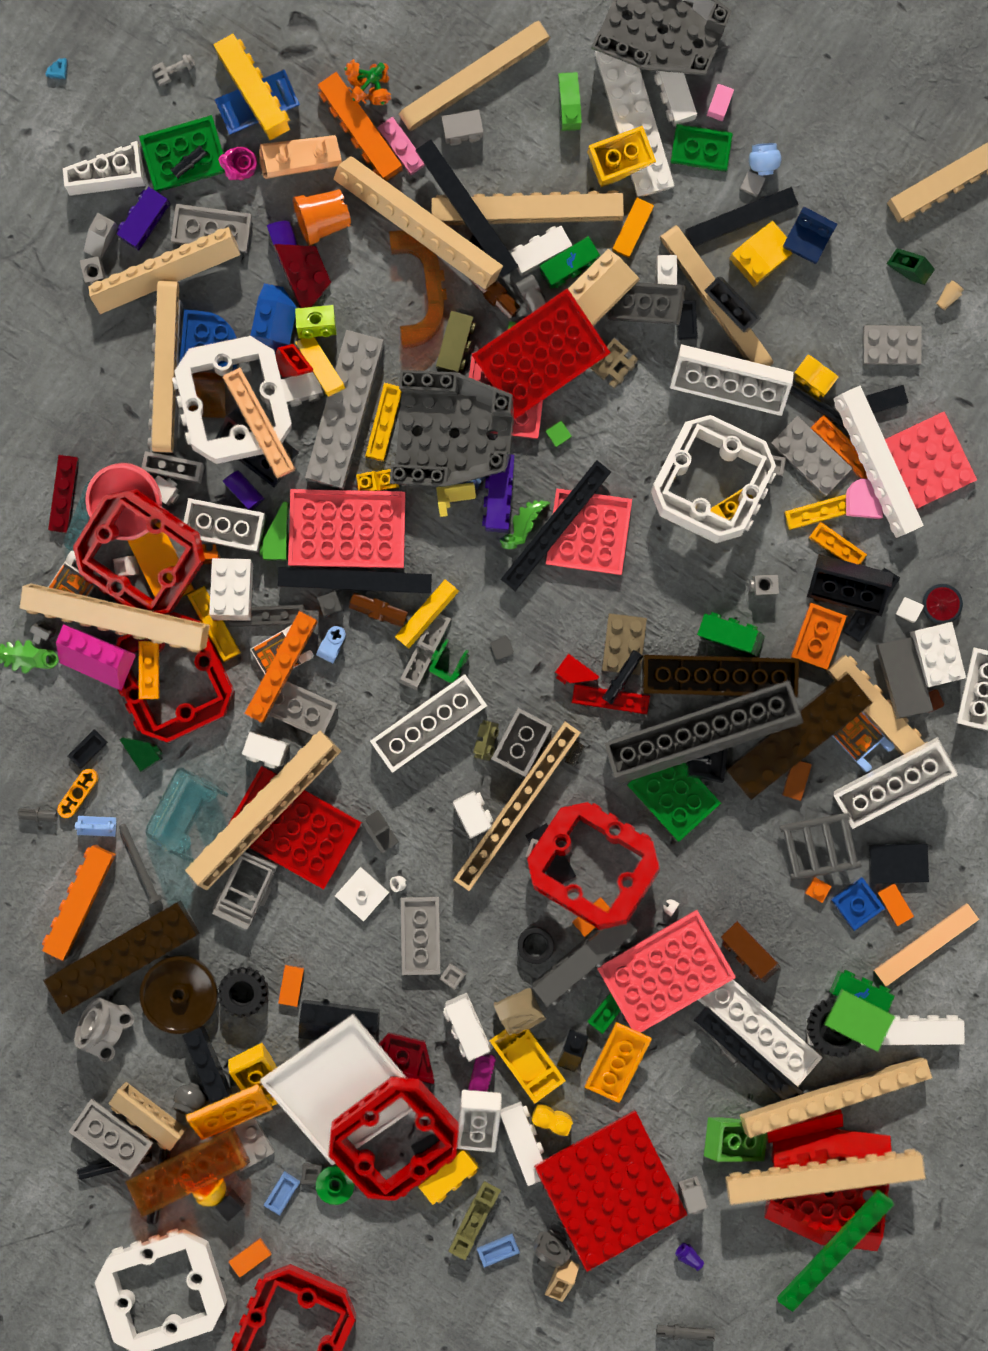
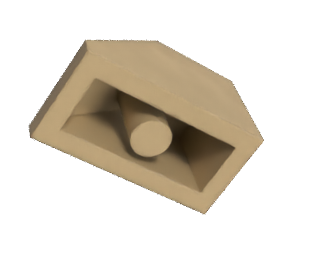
M568 1259L565 1265L555 1267L545 1295L563 1302L575 1283L579 1264Z

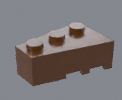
M738 921L721 936L724 940L721 944L729 952L733 950L737 954L735 957L742 966L746 964L750 968L748 972L756 980L760 978L765 983L781 968L774 958Z

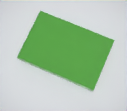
M841 989L824 1024L878 1052L895 1016Z

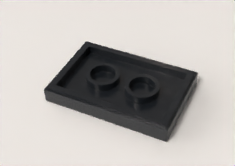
M927 843L869 845L871 884L929 882Z

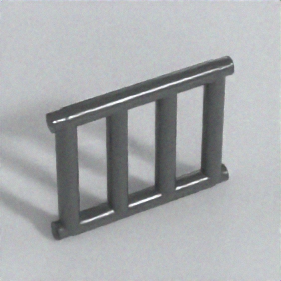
M849 813L779 826L781 832L784 833L793 871L791 873L792 880L862 867L856 857L848 822L850 820ZM841 822L850 862L838 864L829 824ZM822 826L831 866L819 868L810 827ZM803 830L812 869L800 871L791 831Z

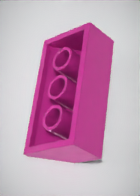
M64 624L56 641L59 663L122 690L136 654Z

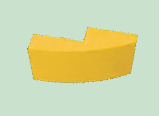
M391 469L356 474L358 491H383L400 487L399 484L389 483Z

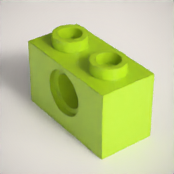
M333 305L295 309L296 329L299 339L337 335L336 316Z

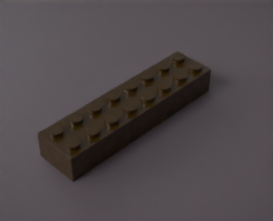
M643 655L642 694L745 696L789 681L795 698L798 697L799 659Z
M846 671L799 709L804 723L765 736L729 765L726 771L752 800L873 702Z
M180 900L48 977L43 982L61 1013L64 1014L194 938L200 932Z

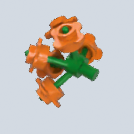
M354 59L347 63L344 70L345 75H348V81L354 86L353 89L348 87L352 91L350 94L353 97L352 100H356L358 103L361 100L366 104L367 102L364 100L366 99L374 105L388 103L391 100V93H388L387 89H381L380 86L381 81L384 83L389 81L387 74L388 65L381 62L378 65L372 64L370 71L359 69V63L354 62ZM370 83L375 84V87L369 89V94L364 92Z

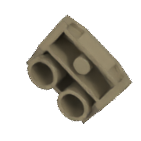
M531 988L524 989L499 1002H494V1008L509 1035L530 1029L546 1019Z

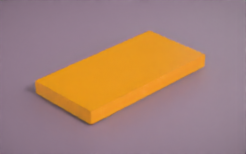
M161 522L156 524L158 528L161 527ZM148 532L137 539L127 541L154 597H156L162 587L158 581L159 572L167 567L175 566L179 557L169 536L163 532L159 534ZM168 572V580L173 581L172 574ZM192 583L183 596L195 591Z
M616 1022L584 1088L620 1103L651 1042V1037Z
M257 1084L188 1114L186 1118L198 1136L204 1140L272 1110L273 1106Z

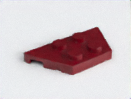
M274 244V249L299 307H312L331 283L317 247Z
M388 1032L380 1041L379 1046L405 1077L434 1084L435 1079L426 1041Z

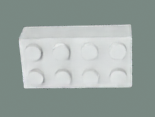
M188 498L184 523L200 533L201 542L259 553L267 515L261 512Z

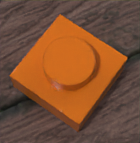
M813 877L805 894L823 903L832 886Z

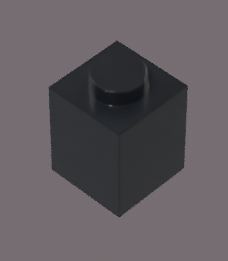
M232 1189L215 1208L229 1222L243 1209L245 1203Z

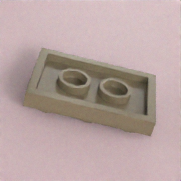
M608 614L602 671L619 673L633 650L643 655L647 618ZM642 659L632 674L640 675Z

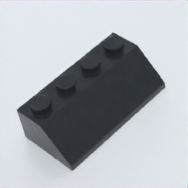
M239 407L227 415L215 439L229 437L231 429L237 425H243L249 432H252ZM237 434L235 438L237 440H243L245 438V435ZM283 441L282 446L293 464L299 452ZM264 454L238 459L272 487H276L283 478L282 476L277 479Z
M818 554L807 597L882 617L894 573Z
M304 999L301 1004L298 1038L317 1040L354 1015L376 1041L380 1010Z

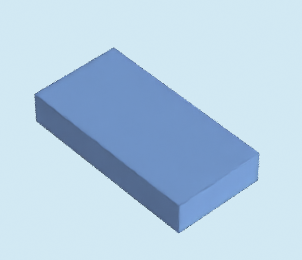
M284 1171L263 1206L280 1216L300 1184V1180Z
M513 1233L477 1248L484 1268L520 1253Z

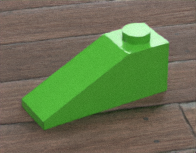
M578 72L559 73L562 131L581 130L582 119Z
M288 502L282 503L263 539V544H260V556H263L265 561H288Z

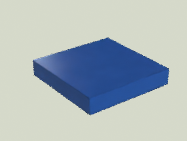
M863 877L831 899L853 931L885 909Z

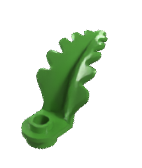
M534 500L533 504L530 502L526 503L527 508L520 507V515H515L512 520L514 527L513 535L505 534L504 537L500 538L502 548L515 549L517 544H524L528 533L533 528L532 521L538 517L537 513L550 505V502Z
M19 640L15 642L14 647L11 642H7V647L4 644H0V664L5 661L4 667H8L12 663L13 671L21 667L22 673L26 674L34 667L52 669L58 663V656L54 651L38 649L30 640H26L24 646H22Z

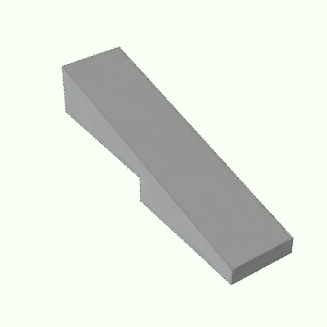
M439 614L422 633L400 678V683L417 691L431 662L430 659L435 650H437L451 621L450 618Z

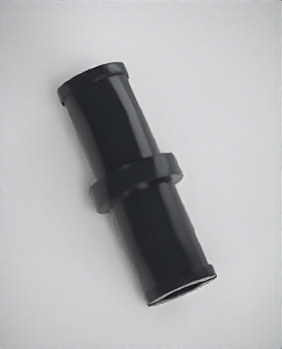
M199 145L188 156L184 155L183 160L170 170L179 179L189 169H194V165L207 156V153Z

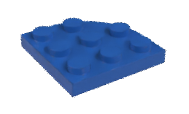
M184 309L180 362L190 348L237 339L235 332L223 318L214 313ZM226 361L218 363L220 367H225L228 364ZM238 364L233 365L232 371L238 369Z

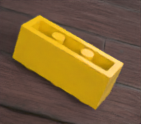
M459 1149L456 1151L455 1159L450 1164L442 1166L435 1175L427 1177L418 1187L432 1205L436 1202L441 1203L447 1197L446 1194L450 1190H457L462 1185L461 1181L466 1177L470 1179L477 1173L478 1163L467 1150Z

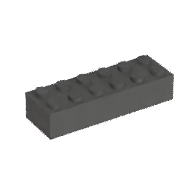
M630 921L620 926L602 930L596 929L532 983V989L547 1007L550 1004L554 1006L562 999L561 995L563 993H570L576 987V982L580 979L584 981L591 975L590 971L595 966L597 968L601 967L606 962L605 958L608 955H615L621 949V944L625 941L629 943L636 937L635 933L637 930Z

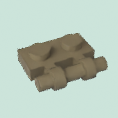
M613 338L607 346L611 353L589 369L603 380L610 375L613 379L609 385L615 389L618 384L624 381L625 375L634 369L635 363L639 359L632 355L628 360L625 355L629 350ZM621 362L624 366L617 373L613 369Z

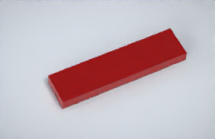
M574 684L571 702L573 704L648 714L649 695L620 691L613 704H610L602 698L608 689Z
M836 1109L766 1132L768 1143L843 1127V1114L841 1109Z

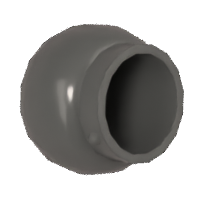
M189 1082V1085L180 1086L174 1094L175 1103L172 1108L183 1115H188L204 1108L207 1097L202 1092L203 1088Z

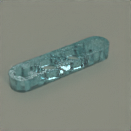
M90 481L84 487L64 538V546L71 551H74L73 546L71 547L69 540H73L75 537L72 531L74 530L77 533H82L83 529L78 530L75 527L76 521L83 519L86 526L90 520L88 512H84L82 509L83 503L86 502V491Z

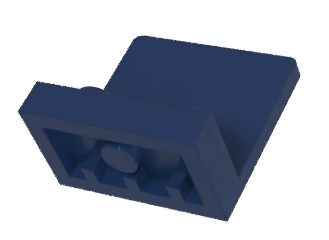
M803 206L783 244V248L817 264L837 223Z

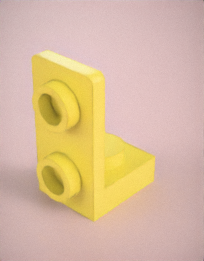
M473 482L448 487H436L440 517L448 516L447 508H450V502L476 498L475 484Z

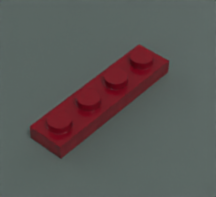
M58 455L49 531L69 533L79 462L78 457Z

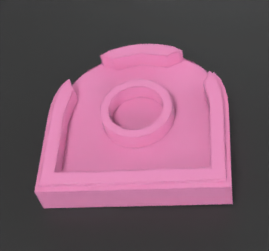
M859 479L853 482L847 489L846 516L872 519L883 518L882 506L879 499L875 496L874 488L868 479Z

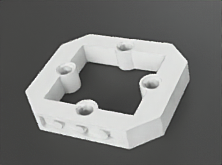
M251 336L190 348L175 369L176 377L172 378L174 389H179L180 396H176L179 408L183 407L184 414H181L183 426L187 425L188 432L185 433L187 444H192L194 451L215 464L264 453L253 433L249 432L243 425L234 426L229 437L207 441L202 421L203 405L196 396L192 373L214 369L215 373L223 376L232 372L233 365L259 360L264 382L260 386V398L264 403L270 404L275 424L273 429L281 444L292 429L274 350ZM220 361H226L228 363L225 367H220L218 365ZM271 389L274 391V394L268 396L264 392ZM192 405H196L198 407V409L194 412L188 410V408ZM237 434H244L245 438L237 440L235 436Z
M709 415L685 422L652 487L651 494L661 517L714 543H719L742 536L744 530H749L753 522L750 518L752 514H757L761 506L758 504L760 498L764 500L768 489L765 487L767 483H772L776 475L773 472L776 464L766 441ZM696 437L720 448V456L725 461H733L739 457L758 467L750 484L745 485L739 496L740 504L732 521L710 512L711 506L703 498H698L692 503L669 492L676 475L685 474L690 466L691 456L688 452ZM676 461H681L684 465H680ZM746 494L752 495L753 498L751 499V498L747 497ZM695 509H701L703 513H698Z
M178 1228L168 1231L167 1235L161 1237L159 1234L148 1238L149 1241L142 1243L140 1240L131 1243L128 1248L123 1249L121 1246L112 1250L95 1281V1285L114 1343L130 1351H151L213 1330L227 1302V1298L207 1240L185 1229L178 1231ZM150 1249L153 1252V1256H147L144 1250ZM186 1249L192 1266L186 1279L187 1285L193 1290L200 1291L206 1311L184 1319L179 1315L172 1314L165 1319L162 1326L137 1334L130 1314V1309L135 1302V1295L130 1290L122 1289L117 1271L141 1263L150 1265L159 1257ZM199 1274L202 1280H194L193 1275ZM120 1299H126L128 1305H122ZM168 1324H175L177 1329L171 1330Z

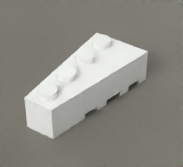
M132 142L131 145L124 148L121 146L108 154H100L92 160H84L63 168L64 186L68 194L71 196L145 186L142 152L138 142Z

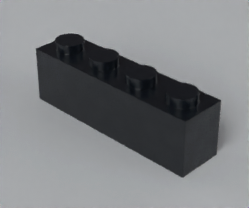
M199 1027L182 1035L210 1103L213 1104L232 1096V1090L205 1027Z

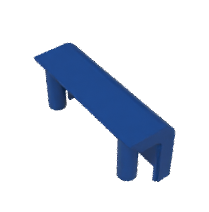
M285 69L262 79L263 82H268L272 90L270 93L272 97L276 96L281 104V107H279L281 111H287L300 105ZM239 89L214 99L229 135L259 123Z

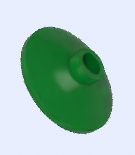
M329 1166L318 1175L316 1191L325 1203L339 1205L351 1197L354 1191V1183L338 1166ZM338 1181L339 1186L334 1187L332 1182Z

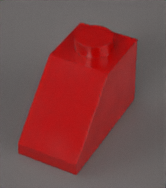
M294 344L277 348L275 357L279 373L282 377L299 376L313 372L312 366Z
M570 654L565 657L554 672L557 674L555 678L564 685L566 682L573 684L597 680L600 677Z

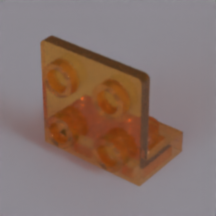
M192 373L196 396L203 405L202 417L225 418V387L227 384L223 376L217 373ZM192 405L188 408V410L191 412H194L198 409L196 405Z

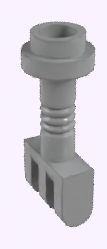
M191 54L182 55L183 60L169 67H166L163 62L153 66L152 71L158 72L155 74V78L160 79L157 82L158 85L163 86L172 82L169 75L185 67L189 70L193 69L192 66L195 65Z

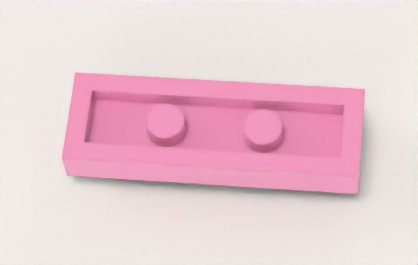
M393 117L377 127L379 133L410 175L425 166L415 152L416 148Z

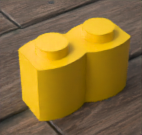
M809 354L793 374L794 380L801 386L807 385L810 388V392L816 397H824L839 378L834 372L823 366Z
M536 1104L531 1116L532 1122L536 1126L544 1129L550 1128L554 1133L561 1136H568L573 1124L570 1115L563 1111H554L545 1104Z

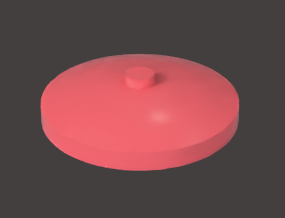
M129 463L112 464L101 469L91 479L86 491V509L91 518L104 496L137 489L162 507L160 489L154 478L141 467ZM126 506L115 522L119 529L117 540H133L149 532L146 528V520ZM104 529V534L109 536V531Z

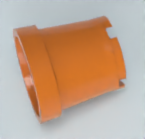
M340 189L308 197L305 195L293 197L296 218L308 246L319 242L320 238L350 227L349 210L347 204L345 205L343 200L341 201V199H344V196Z

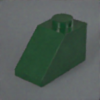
M898 248L887 262L890 268L902 276L922 285L926 284L935 270L925 256Z
M127 737L120 739L140 772L147 770L163 759L161 757L163 753L157 744L154 745L151 742Z

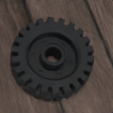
M828 998V1000H823L820 1004H816L813 1011L811 1010L809 1013L810 1016L807 1019L808 1036L813 1045L825 1055L831 1057L848 1056L850 1053H854L857 1048H860L861 1043L840 1032H833L832 1028L824 1024L837 999Z

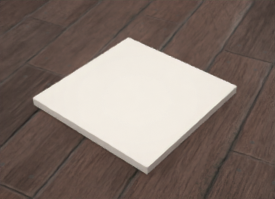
M352 1015L260 1080V1083L333 1166L335 1163L328 1156L332 1121L390 1077H406L358 1019ZM400 1097L380 1112L379 1122L375 1126L367 1127L363 1125L347 1138L356 1148H359L413 1111V1109Z

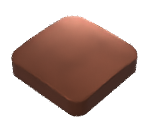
M934 689L928 692L933 711L942 708L944 702L939 691Z

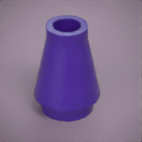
M682 1243L677 1248L675 1255L679 1261L693 1267L697 1271L703 1267L704 1261L690 1244Z

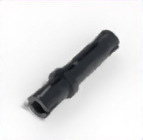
M635 650L632 651L615 679L611 680L608 690L602 696L605 701L613 704L620 691L624 690V685L644 657Z

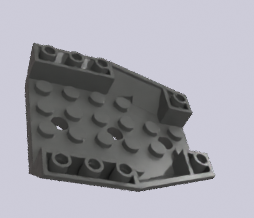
M613 0L591 49L644 70L706 75L725 30L731 10L718 0ZM627 14L631 16L632 19L625 20L622 18V15ZM663 28L667 33L660 34L657 30ZM693 43H700L702 48H695Z
M400 371L399 389L402 392L396 459L395 464H391L390 484L448 487L506 471L511 457L514 426L512 394L457 372ZM417 427L423 429L420 436L413 435V431ZM452 430H460L458 438H451L450 433ZM491 431H496L498 437L493 441L489 440L488 434Z

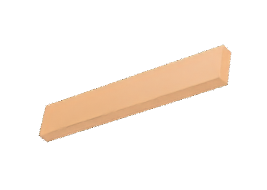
M241 368L223 375L225 383L277 479L294 471L295 468Z
M966 903L873 971L886 987L977 922L979 918Z

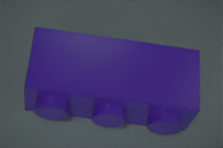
M149 186L140 193L139 201L130 208L125 222H121L117 228L118 237L138 251L170 205L167 198Z

